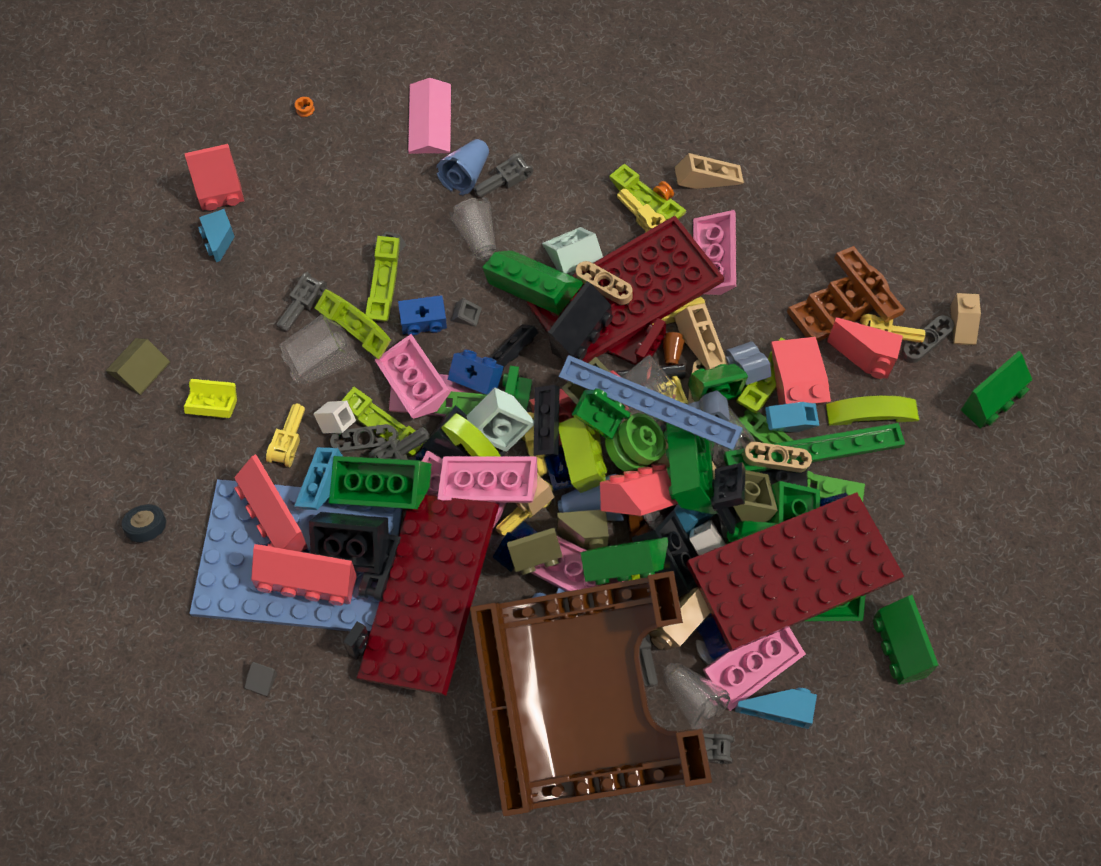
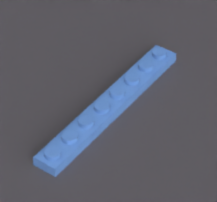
M569 355L559 375L560 378L585 389H601L608 394L607 397L611 400L618 401L623 405L734 451L743 431V428Z

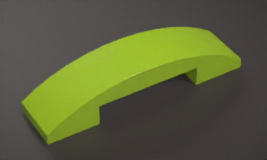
M625 164L609 176L619 191L627 189L643 206L648 204L656 213L663 215L666 220L673 216L679 219L686 213V210L671 198L666 201L639 180V174Z
M377 236L375 266L365 314L375 321L388 322L396 282L399 238Z
M324 290L315 309L330 321H336L363 343L362 347L377 359H380L391 342L389 336L355 306L333 292Z
M772 351L768 358L771 377L751 383L750 385L748 384L737 400L738 404L756 414L776 388Z
M355 387L342 400L348 402L355 419L364 427L384 424L391 425L398 431L397 440L400 441L416 431L410 426L405 427L372 403L370 397ZM387 429L385 434L377 435L379 438L389 441V437L393 436V433H390ZM424 443L408 452L407 455L414 457Z
M865 396L826 404L829 426L851 425L853 421L896 419V422L919 421L916 400L907 397Z
M454 414L441 427L453 444L457 446L461 443L471 457H501L488 438L459 414Z

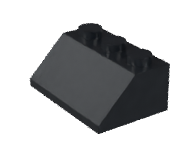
M587 281L548 331L552 354L566 361L568 355L583 360L591 343L594 344L598 340L600 331L604 326L607 327L613 318L611 304L590 282Z
M673 509L643 526L632 537L633 542L668 538L664 568L656 571L655 574L674 571L679 597L690 593L696 585L686 563L689 559L697 557L698 554Z
M320 512L309 521L311 554L350 560L355 571L381 572L389 542L388 518Z

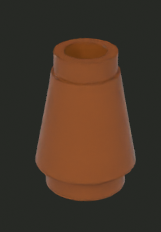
M668 332L665 334V338H663L666 366L678 365L685 342L681 333Z

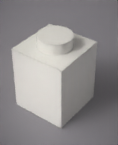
M347 401L327 402L314 413L322 433H343L356 421Z
M712 520L690 531L689 539L698 555L725 545Z

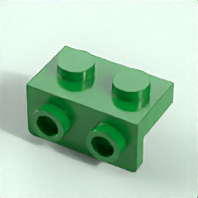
M510 366L509 374H504L503 387H506L505 392L514 396L527 412L532 379L519 377V367Z
M601 389L584 390L572 416L605 438L613 439L622 419L629 418L631 413L625 410V406L622 403L609 399L607 397L608 394Z

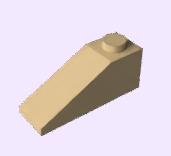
M688 153L675 167L677 182L680 186L700 189L744 183L740 165Z
M705 303L686 307L674 316L678 330L683 335L686 344L707 370L713 369L720 364L728 365Z

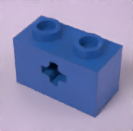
M442 295L398 301L403 334L418 335L424 331L440 332L442 329L447 328Z
M471 350L454 353L447 380L486 395L494 388L498 389L504 366L496 364L497 361L489 357L480 358L476 356V352Z

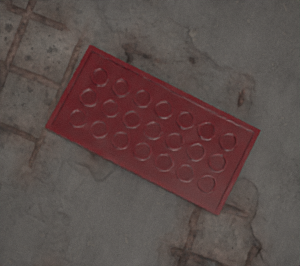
M676 216L669 218L593 263L629 283L632 287L633 298L629 303L621 305L603 296L611 304L612 321L600 331L598 340L594 344L591 343L585 357L581 361L589 363L595 357H599L646 329L650 324H654L657 318L662 319L724 282V276ZM590 270L587 272L582 271V275L590 274ZM601 279L598 282V285L601 287H606L610 284L608 279ZM584 284L559 315L527 301L528 307L547 333ZM625 290L624 292L618 291L619 296H621L622 294L627 295Z
M857 492L689 559L686 563L730 652L895 583L904 577Z
M425 495L418 509H407L400 532V544L397 547L394 564L390 570V577L383 594V600L378 605L357 678L362 681L446 696L499 505L495 502L460 498L442 501L437 499L438 496Z

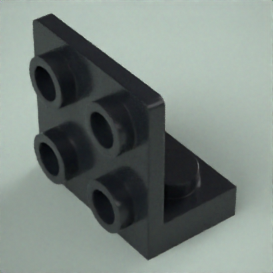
M742 462L716 468L715 479H712L714 496L711 497V504L714 511H718L722 526H726L730 534L735 533L736 510L733 506L745 504L746 469Z

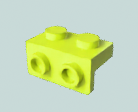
M199 379L190 380V394L184 405L185 414L220 418L231 417L237 402L235 383Z

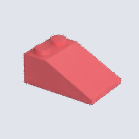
M228 144L184 153L202 211H212L226 205L235 206L239 202L244 201L240 180Z
M836 317L827 342L865 373H869L877 379H888L898 359L903 336Z
M816 337L772 341L771 349L779 405L797 402L820 405L831 402L828 377Z

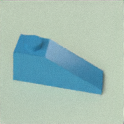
M317 447L294 505L296 509L318 510L329 498L333 456H343L338 448Z
M805 688L790 689L739 701L735 707V712L809 729L813 723L817 695L812 694L810 690Z

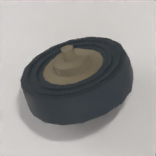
M151 504L140 505L126 513L122 520V528L125 536L131 541L147 542L163 532L166 528V518L162 509L158 506Z

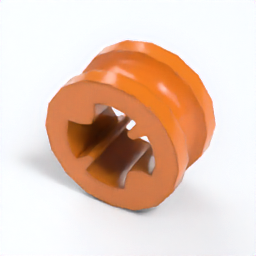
M300 97L295 101L296 112L299 116L308 117L313 114L314 106L312 99Z
M661 181L658 186L653 188V191L666 201L674 196L673 189L664 181Z

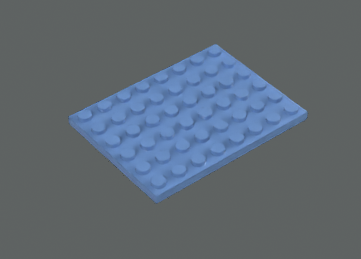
M217 479L190 615L351 631L358 621L365 625L367 632L370 633L380 601L374 600V597L366 599L358 596L364 572L355 571L357 579L351 603H343L342 606L333 605L328 600L319 599L317 602L305 599V596L300 595L287 597L277 591L264 593L255 588L251 580L254 545L267 546L271 542L267 536L264 538L261 536L256 525L260 524L258 519L250 517L245 506L249 505L245 498L241 500L234 487L238 486L237 482ZM274 485L303 534L308 549L302 551L304 553L311 554L309 521L320 512L388 518L389 534L399 536L403 508L330 504L328 498L318 510L296 509L294 505L301 487ZM372 581L371 587L376 588L378 582Z

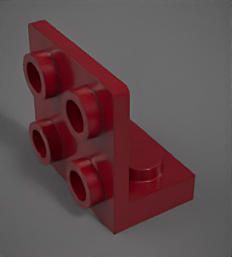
M657 318L654 325L650 324L646 329L607 352L638 367L646 368L665 337L666 321Z

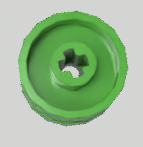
M636 413L620 423L613 439L606 438L605 440L606 449L611 460L624 472L638 471L640 467H647L649 464L661 459L666 450L665 436L660 426L654 419L641 413Z

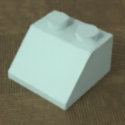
M582 227L542 243L556 269L568 275L576 273L577 265L583 261L594 263L603 258L596 234Z
M494 388L467 415V420L477 427L494 447L506 452L534 426V420L515 397L497 388Z

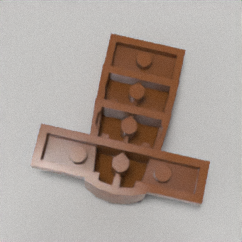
M854 246L836 253L834 257L848 277L830 282L828 288L809 294L807 300L790 306L787 310V313L805 337H816L817 342L829 337L836 317L856 322L861 316L875 309L883 321L888 322L902 316L905 312V308L889 290V285L884 276L877 269L870 266Z

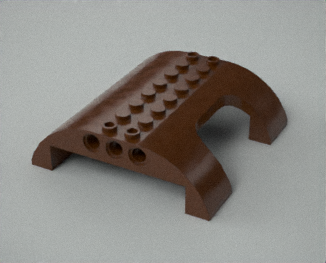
M674 571L648 575L647 578L529 599L470 607L503 817L528 813L537 808L684 784L688 787L712 783L703 729L667 730L659 726L652 718L647 701L640 661V647L643 639L651 631L658 628L683 623Z

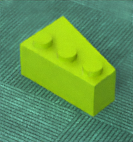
M575 417L559 423V434L571 484L580 493L600 486V482L606 481L605 474L607 473L603 462L600 434Z

